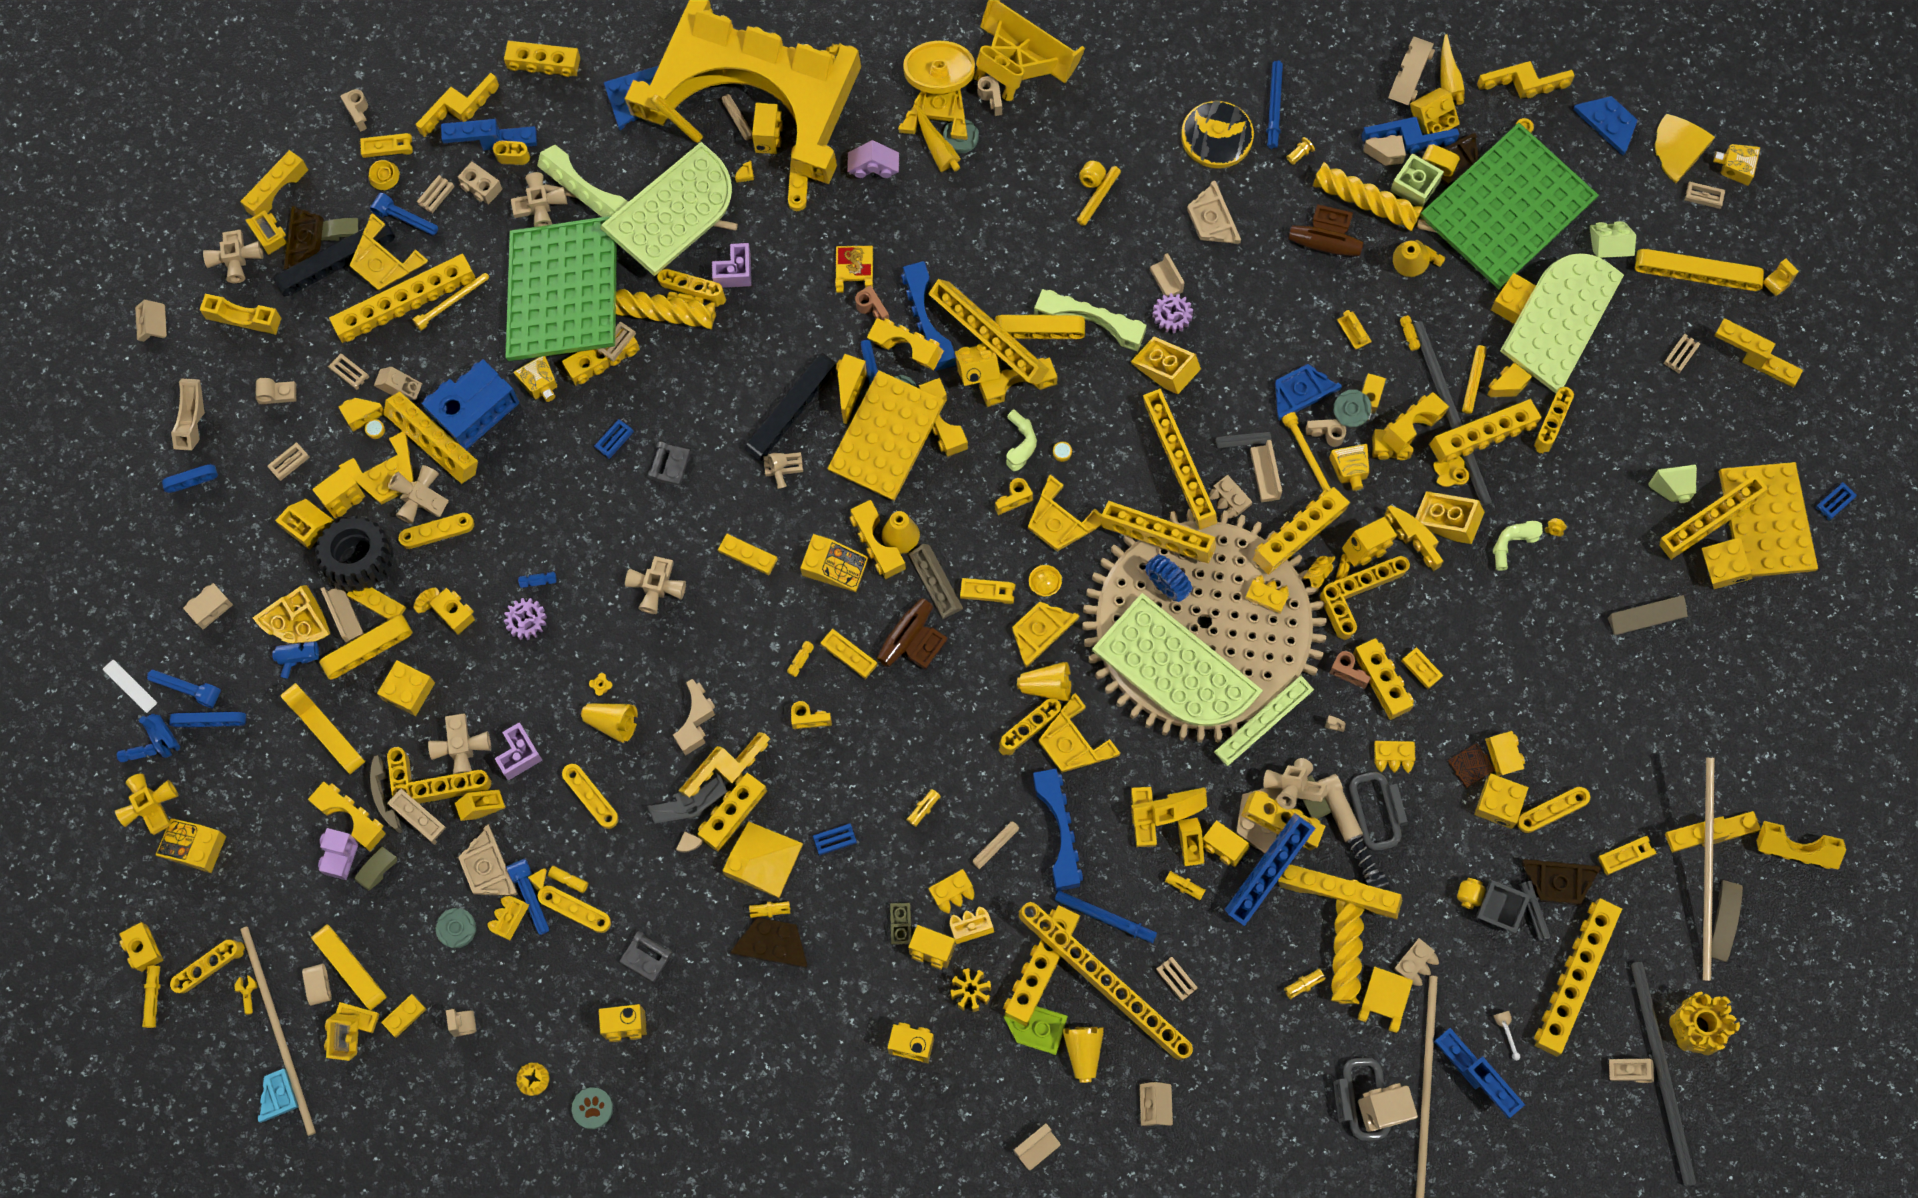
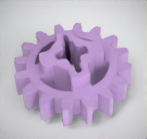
M1170 293L1168 298L1163 295L1162 300L1157 299V305L1153 307L1154 312L1152 316L1155 318V324L1160 323L1159 329L1165 327L1167 333L1170 329H1172L1173 333H1176V329L1183 331V326H1189V321H1192L1193 309L1190 308V302L1185 303L1186 297L1180 299V294L1173 297V294Z
M521 598V603L519 604L515 600V606H508L510 612H505V616L508 619H505L504 623L508 625L506 627L508 632L511 631L513 637L518 634L519 640H522L523 636L529 640L530 635L536 638V632L542 633L541 626H546V622L543 620L547 618L546 614L543 613L545 611L544 608L539 607L538 601L533 604L531 598H529L528 602ZM533 610L537 612L538 617L533 615ZM513 621L518 623V628L514 626Z

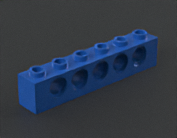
M1293 814L1225 908L1229 916L1242 925H1246L1316 829L1312 824L1298 814Z

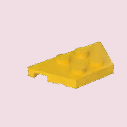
M1039 602L1012 627L1025 667L1027 668L1079 619V615Z

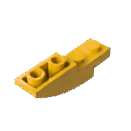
M1391 505L1388 506L1385 518L1396 529L1398 538L1403 540L1405 544L1413 541L1414 548L1421 552L1424 556V562L1433 571L1440 568L1443 560L1435 550L1439 543L1435 536L1426 526L1407 512Z
M1206 788L1168 794L1167 799L1131 805L1132 822L1134 826L1150 823L1159 826L1194 815L1207 807Z

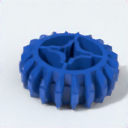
M1159 554L1148 561L1145 568L1146 573L1158 590L1177 602L1189 596V593L1192 591L1191 582L1175 562Z

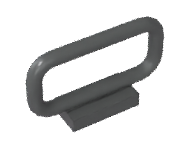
M1370 772L1354 777L1350 782L1349 792L1357 822L1363 832L1361 837L1365 846L1374 851L1396 846L1402 837L1400 827L1408 825L1398 785L1389 786L1386 777L1378 772ZM1370 780H1378L1380 782L1394 833L1392 839L1379 843H1374L1370 839L1357 791L1359 783Z
M1373 1058L1351 1059L1343 1068L1344 1079H1338L1333 1082L1339 1123L1350 1122L1351 1131L1359 1140L1373 1141L1383 1139L1388 1135L1390 1127L1382 1128L1378 1132L1367 1133L1359 1129L1351 1076L1353 1067L1371 1066L1375 1074L1376 1088L1383 1089L1385 1086L1381 1065Z

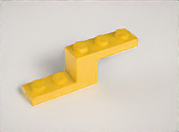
M1529 61L1482 74L1479 77L1477 86L1479 90L1491 89L1496 85H1506L1513 81L1520 99L1532 98L1540 93H1549L1554 89L1567 88L1571 85L1575 75L1572 70L1538 79L1533 65Z
M490 73L468 98L450 87L416 123L419 133L424 137L431 133L437 123L443 120L448 112L462 122L471 119L475 111L485 104L487 98L497 91L499 83L496 76Z
M1725 318L1721 322L1715 337L1747 352L1742 361L1743 363L1791 387L1796 385L1803 370L1772 355L1771 352L1776 343Z
M759 732L736 759L724 748L717 746L678 791L689 798L696 795L700 790L699 786L711 778L713 770L720 774L727 782H736L742 776V771L753 764L755 761L754 757L759 752L765 750L770 738L765 733Z
M1754 811L1724 819V816L1715 818L1713 823V844L1760 831L1761 828ZM1705 821L1666 832L1665 836L1672 853L1701 844L1705 847Z

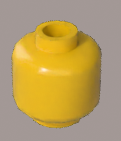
M1088 161L1082 168L1079 178L1084 186L1096 188L1104 179L1106 170L1101 163Z
M1467 878V880L1461 882L1457 893V899L1462 902L1461 906L1473 909L1474 906L1478 907L1482 904L1486 893L1483 882L1472 878Z

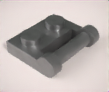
M658 442L656 456L647 477L651 480L680 486L691 452L689 449ZM664 452H667L669 456L664 472L659 474L658 471Z
M638 931L621 958L620 963L655 983L672 956L673 951L669 948H663L645 937L644 933ZM641 943L661 955L660 961L637 948Z

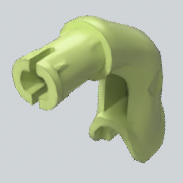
M1012 410L1008 414L1007 419L1018 427V430L1025 436V440L1015 449L1012 448L1008 451L1006 465L1012 471H1018L1033 454L1037 439L1030 420L1022 417L1016 410Z
M1527 521L1526 523L1508 526L1501 532L1493 548L1496 570L1503 571L1508 568L1506 555L1508 553V541L1526 540L1528 543L1538 541L1542 535V523Z

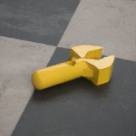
M247 975L248 986L244 988L243 978L239 977L235 983V991L243 994L244 1013L250 1015L253 1013L251 992L253 989H257V982Z

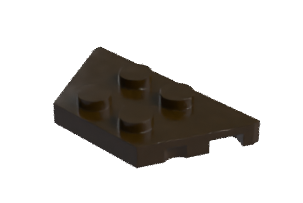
M1476 133L1444 147V149L1457 154L1460 160L1452 176L1442 175L1440 180L1442 184L1447 187L1452 185L1479 160Z
M292 206L284 270L293 267L320 251L323 217Z
M1522 860L1523 868L1529 881H1532V886L1537 898L1539 897V902L1580 905L1601 869V866Z
M757 917L731 950V954L802 968H807L808 966L796 924Z

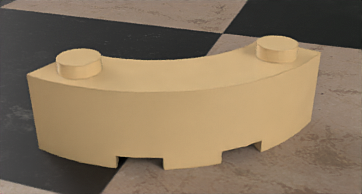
M1413 37L1409 50L1401 64L1403 71L1398 72L1388 98L1409 105L1411 100L1415 101L1418 93L1415 89L1428 59L1432 60L1435 52L1432 49L1434 43Z

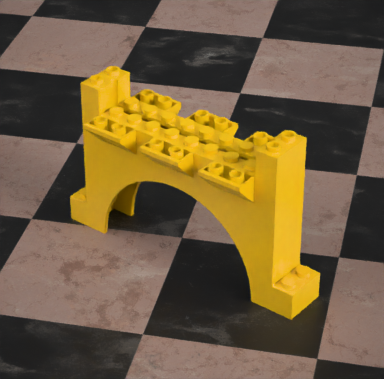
M689 0L650 86L644 81L638 82L633 80L625 101L631 115L664 126L668 117L652 104L651 99L654 95H660L675 109L692 94L719 84L735 83L760 88L780 100L790 111L797 124V141L792 155L793 160L799 161L795 172L829 184L837 163L834 150L827 146L861 69L859 51L853 46L841 45L833 63L832 55L825 50L819 51L808 44L802 45L799 43L796 48L783 46L782 38L778 34L764 32L759 27L753 28L748 26L746 31L733 29L732 21L728 17L713 14L709 0Z

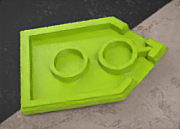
M1036 1006L1027 1026L1006 1016L1004 1019L1017 1043L1056 1055L1068 1016Z

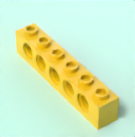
M399 391L386 399L384 415L462 484L475 476L478 460Z
M1529 399L1437 435L1429 445L1439 463L1445 461L1450 463L1460 455L1467 456L1475 449H1485L1490 443L1495 442L1497 444L1505 440V437H1515L1523 430L1530 431L1536 428L1541 416L1532 400Z
M1755 474L1663 536L1659 546L1672 560L1764 498L1768 491L1767 486Z
M1335 487L1329 491H1323L1318 497L1319 499L1316 502L1314 500L1311 501L1304 512L1299 511L1293 517L1291 523L1287 521L1280 528L1281 531L1279 533L1274 532L1267 539V543H1261L1254 550L1256 553L1252 560L1268 575L1345 512L1350 502Z
M1108 501L1101 515L1103 528L1208 564L1216 549L1214 536Z
M1059 905L1056 910L1052 909L1049 914L1070 935H1072L1080 918V915ZM1049 926L1047 928L1043 927L1042 930L1048 931ZM1060 935L1055 936V942L1063 945L1064 939ZM1042 939L1039 945L1035 944L1030 953L1033 957L1030 963L1026 962L1021 971L1024 975L1021 981L1017 980L1012 989L1015 993L1012 999L1008 998L1003 1007L1006 1010V1017L1024 1026H1027L1061 958L1054 950L1047 951L1044 948L1046 943ZM1040 960L1044 961L1046 967L1039 969L1035 966V963ZM1033 978L1037 981V985L1030 987L1026 981ZM1020 996H1025L1029 1002L1021 1005L1017 999Z

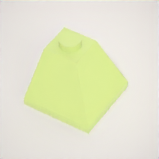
M1696 465L1660 469L1648 483L1649 487L1671 502H1688L1696 493Z

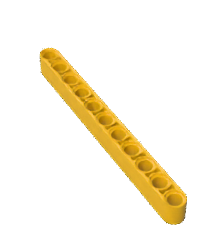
M1029 902L1019 910V918L1025 925L1172 1057L1182 1060L1192 1054V1044L1037 904ZM1026 908H1030L1033 911V917L1030 918L1025 915L1024 911ZM1040 922H1046L1049 930L1043 931L1040 928ZM1056 935H1060L1064 939L1063 945L1055 942ZM1076 949L1079 952V958H1073L1070 950ZM1087 962L1093 964V972L1086 970L1085 965ZM1102 976H1106L1109 979L1108 986H1104L1101 983ZM1117 990L1124 992V1000L1117 998ZM1133 1003L1140 1007L1138 1014L1132 1011L1131 1006ZM1148 1017L1155 1020L1154 1027H1150L1147 1024ZM1163 1031L1169 1032L1171 1036L1169 1041L1163 1039ZM1179 1044L1185 1047V1055H1181L1178 1052Z

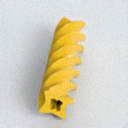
M1323 162L1320 170L1317 172L1312 185L1313 187H1322L1328 194L1338 195L1346 202H1355L1361 209L1371 210L1375 215L1388 218L1396 225H1405L1410 231L1413 230L1423 209L1421 206L1413 207L1406 199H1396L1391 192H1380L1373 184H1363L1358 177H1347L1340 169H1330L1325 162Z
M626 289L616 291L617 315H631L635 318L648 317L655 321L666 320L670 323H685L693 327L702 325L707 329H712L716 317L715 303H709L704 306L698 300H691L686 303L679 297L668 300L660 294L650 298L644 292H637L632 295Z
M1337 899L1336 911L1338 915L1335 920L1337 935L1334 940L1336 955L1333 959L1335 975L1331 984L1333 992L1331 1001L1339 1002V1004H1360L1356 996L1361 989V983L1357 975L1362 969V963L1358 955L1363 949V943L1359 935L1364 929V923L1360 918L1364 908Z

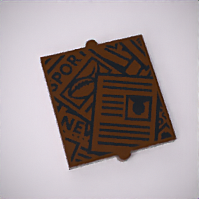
M1477 743L1448 760L1456 772L1455 776L1460 778L1466 788L1495 771L1487 759L1488 755L1483 753Z

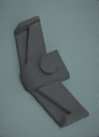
M719 774L700 789L696 795L690 798L679 792L675 794L677 799L675 802L649 805L647 807L654 824L684 818L693 819L700 816L705 808L724 795L727 790Z

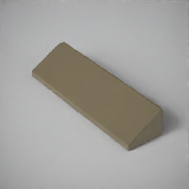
M922 544L909 553L942 619L962 610L963 607L930 545Z
M1682 595L1612 613L1608 617L1612 632L1615 636L1688 617L1685 598Z

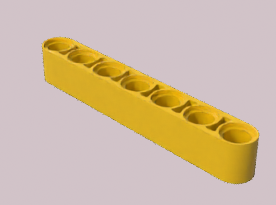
M1640 249L1636 254L1635 270L1640 273L1749 291H1759L1763 287L1764 270L1759 267L1650 249Z

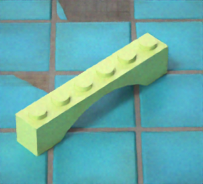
M553 145L540 152L537 166L601 217L614 215L628 203L622 196L604 192L583 180L573 169L568 154L558 146Z
M1042 289L1034 308V315L1083 316L1085 320L1092 321L1108 330L1116 338L1120 346L1137 352L1146 333L1147 325L1139 320H1130L1122 314L1110 313L1104 308H1096L1087 302L1075 301L1072 297L1058 295L1052 290L1046 291Z

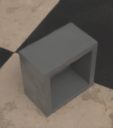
M1490 880L1482 904L1479 906L1475 917L1516 933L1531 895Z

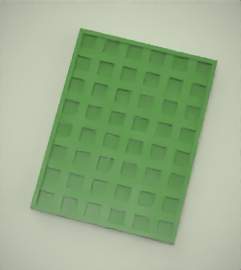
M1518 123L1424 209L1419 216L1500 290L1513 273L1517 274L1596 200L1599 195L1525 127Z
M611 216L510 231L506 359L508 361L615 346L617 243L601 230V225Z

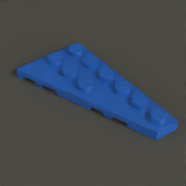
M659 66L604 82L619 130L623 129L624 125L630 121L634 122L638 119V117L630 114L625 101L633 80L638 82L644 81L650 86Z

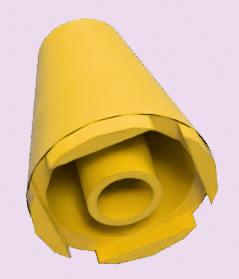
M1418 241L1403 242L1394 251V267L1403 276L1415 277L1425 272L1429 266V251L1425 245Z
M902 511L893 513L882 530L884 545L886 547H897L900 554L911 551V549L916 547L920 538L918 526Z
M1062 662L1022 673L1020 678H1017V688L1021 689V692L1025 694L1069 701L1068 699L1071 696V681H1069L1068 676L1071 675L1068 662Z
M589 703L582 708L581 717L583 722L624 743V741L630 740L637 724L633 722L634 717L638 718V712L635 705Z
M1103 1027L1063 1029L1074 1076L1081 1083L1092 1082V1078H1096L1104 1033Z

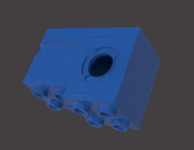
M485 360L475 363L467 374L458 378L456 383L451 379L443 382L433 394L428 395L424 402H422L429 418L465 450L519 404L514 389L504 379H501L499 374Z

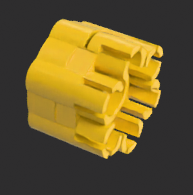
M1697 992L1682 1002V1005L1670 1017L1669 1024L1680 1049L1702 1053L1703 1055H1711L1725 1048L1724 1045L1727 1044L1728 1037L1739 1030L1740 1024L1739 1022L1734 1024V1021L1737 1019L1733 1015H1729L1731 1006H1727V1004L1731 1002L1727 997H1715L1712 999L1708 994L1702 995L1703 992ZM1698 1017L1703 1018L1707 1022V1032L1702 1031L1698 1027Z

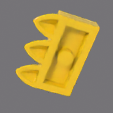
M1260 575L1252 581L1245 599L1281 614L1288 599L1289 590L1287 585L1276 590L1275 580L1265 585L1264 577Z
M1375 741L1374 756L1377 769L1383 772L1388 762L1390 769L1395 773L1402 762L1404 770L1409 773L1415 762V742Z
M963 869L928 888L940 910L948 914L951 909L949 901L956 906H962L961 894L969 900L974 899L973 885Z
M506 896L501 898V903L505 909L499 908L494 911L498 921L488 922V928L494 934L510 941L529 904L512 896Z
M982 907L977 908L976 917L971 912L965 911L963 921L956 915H952L950 918V927L956 944L994 933L989 914Z

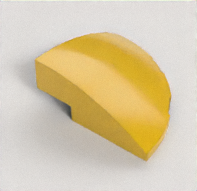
M1666 114L1656 131V156L1659 155L1662 162L1661 167L1667 176L1677 183L1699 159L1700 155L1711 145L1715 137L1687 120Z
M307 585L300 586L287 596L281 597L253 617L255 622L266 633L274 635L287 643L313 642L330 635L324 615Z

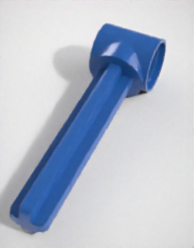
M379 193L370 206V210L380 217L391 215L431 235H435L438 231L437 225L395 206L393 200L384 193Z
M151 670L147 677L149 681L194 696L198 703L209 708L214 707L221 692L219 688L205 683L204 685L197 686L155 670Z
M524 858L506 866L512 882L518 883L525 902L529 904L528 910L538 934L547 933L549 927L528 878L532 875L526 859Z

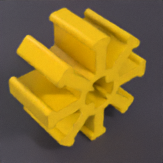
M964 969L963 975L966 978V982L961 981L955 976L952 983L961 989L951 990V997L954 1000L957 997L964 996L961 1002L958 1003V1008L961 1010H965L968 1000H971L972 1012L979 1011L976 998L983 1001L985 1005L988 1004L990 996H986L981 991H991V983L987 981V983L978 985L981 978H984V973L978 970L975 979L971 980L970 969ZM969 986H972L973 989L977 990H974V994L970 995V992L965 991L968 990Z

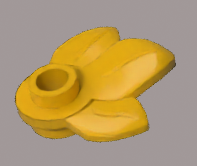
M1460 456L1450 463L1445 461L1442 463L1434 462L1433 464L1435 472L1439 475L1436 482L1441 486L1464 485L1469 479V472L1464 468V460ZM1456 475H1461L1462 479L1457 478Z

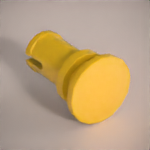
M1302 137V143H1298L1297 148L1286 156L1292 165H1295L1304 155H1308L1309 151H1315L1313 144L1307 138Z

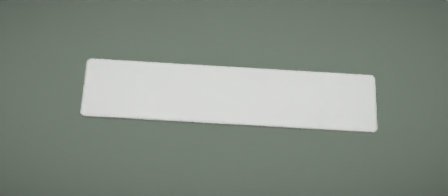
M112 660L103 668L146 713L157 704L115 660Z

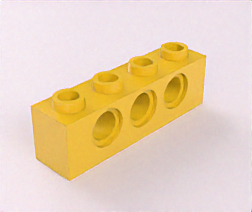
M508 41L504 61L506 67L513 71L525 70L531 73L542 72L548 75L560 74L570 77L577 76L580 55L577 48Z
M623 328L616 335L615 339L622 333V331L624 330ZM633 337L614 362L607 357L598 359L599 356L604 354L599 353L598 349L579 351L563 360L562 363L576 386L584 384L594 375H600L608 367L618 365L626 357L634 356L640 348L638 342ZM590 364L587 368H582L583 365Z
M1375 638L1356 647L1353 654L1362 671L1371 677L1369 683L1388 718L1392 720L1410 711L1414 700L1411 694L1407 693L1404 689L1402 678L1395 673V666L1392 660L1388 659L1385 655L1386 651L1383 644L1379 643ZM1372 658L1378 659L1379 662H1380V664H1379V665L1373 664V663L1371 662V659H1372ZM1386 675L1389 681H1383L1380 676ZM1389 692H1396L1399 698H1392Z
M748 772L745 776L742 775L735 783L736 787L732 792L728 791L725 794L724 802L720 807L716 806L710 814L711 818L707 822L704 821L698 828L699 838L717 852H719L767 792L766 786ZM747 792L749 795L746 799L738 798L740 793ZM730 807L736 808V812L732 815L726 814L727 809ZM721 822L724 824L721 830L714 829L716 823Z
M1255 791L1249 794L1241 816L1278 835L1293 814H1298L1316 828L1302 846L1308 850L1318 847L1326 827L1318 819L1307 817L1298 809L1282 808L1277 803V800L1269 798L1268 794L1263 791ZM1264 806L1269 809V814L1265 813ZM1281 815L1286 817V823L1282 821Z

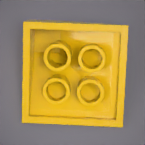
M748 822L730 853L723 873L726 877L780 898L803 843Z

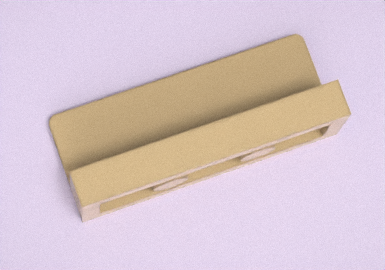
M1267 440L1265 446L1252 447L1250 449L1261 502L1280 500L1282 494L1272 442Z
M325 587L321 588L344 641L348 644L364 635L345 589L334 588L327 591Z
M402 789L388 802L392 809L434 845L437 843L435 839L446 829L443 824Z

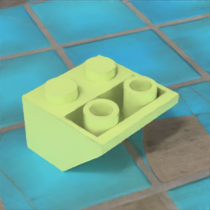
M1617 221L1614 224L1599 222L1596 225H1590L1592 248L1597 257L1635 256L1636 234L1625 222Z

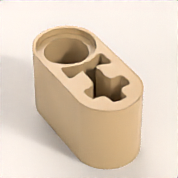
M319 964L304 968L302 973L309 1005L312 1006L331 1001V990L325 965Z

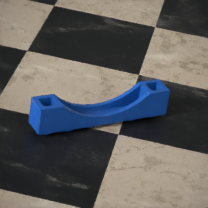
M922 261L904 266L901 279L903 285L907 284L908 290H906L908 300H912L914 305L911 306L913 316L917 317L919 321L917 322L918 331L923 333L925 340L933 339L940 343L939 347L944 350L934 370L937 371L955 366L956 356L951 341L935 330L925 311L924 301L930 286L925 262Z
M1057 769L1033 773V781L1036 795L1052 811L1060 830L1061 848L1052 870L1056 891L1080 887V881H1083L1081 869H1077L1076 865L1079 857L1077 850H1073L1072 843L1075 842L1074 833L1069 831L1068 824L1071 823L1070 814L1065 812L1064 805L1067 804L1066 794L1061 793L1060 786H1063L1062 775L1057 773Z

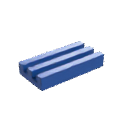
M618 419L594 447L610 459L634 431ZM620 426H622V428L611 438V440L603 448L602 446L604 445V443L614 434V432Z
M1842 483L1815 508L1820 510L1823 516L1826 515V519L1830 521L1857 495L1845 483ZM1843 488L1845 491L1825 508L1823 505ZM1847 494L1850 495L1835 511L1829 512Z
M851 823L813 836L819 856L857 843ZM849 830V832L819 842L820 839ZM851 837V840L821 849L823 845Z

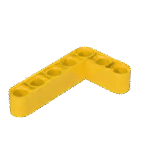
M1403 556L1395 557L1325 586L1320 593V600L1324 602L1325 611L1339 638L1349 639L1357 630L1356 622L1345 599L1402 577L1410 566L1407 558ZM1395 564H1400L1403 570H1398ZM1378 571H1383L1386 577H1381ZM1361 577L1366 578L1369 584H1364L1361 581ZM1343 584H1348L1352 591L1345 590ZM1326 591H1331L1334 594V598L1328 597ZM1334 608H1339L1342 611V615H1337ZM1342 626H1348L1350 628V632H1345Z
M296 683L280 695L350 775L365 763L364 759Z
M394 747L387 754L392 797L402 789L420 804L463 796L472 792L487 791L491 786L490 777L482 770L412 782L410 761L404 750L400 747ZM402 754L401 760L395 762V757ZM400 773H405L403 779L396 780ZM485 777V781L482 784H477L479 778ZM460 781H466L464 787L457 788ZM445 784V790L438 792V787ZM426 788L424 795H418L420 789Z

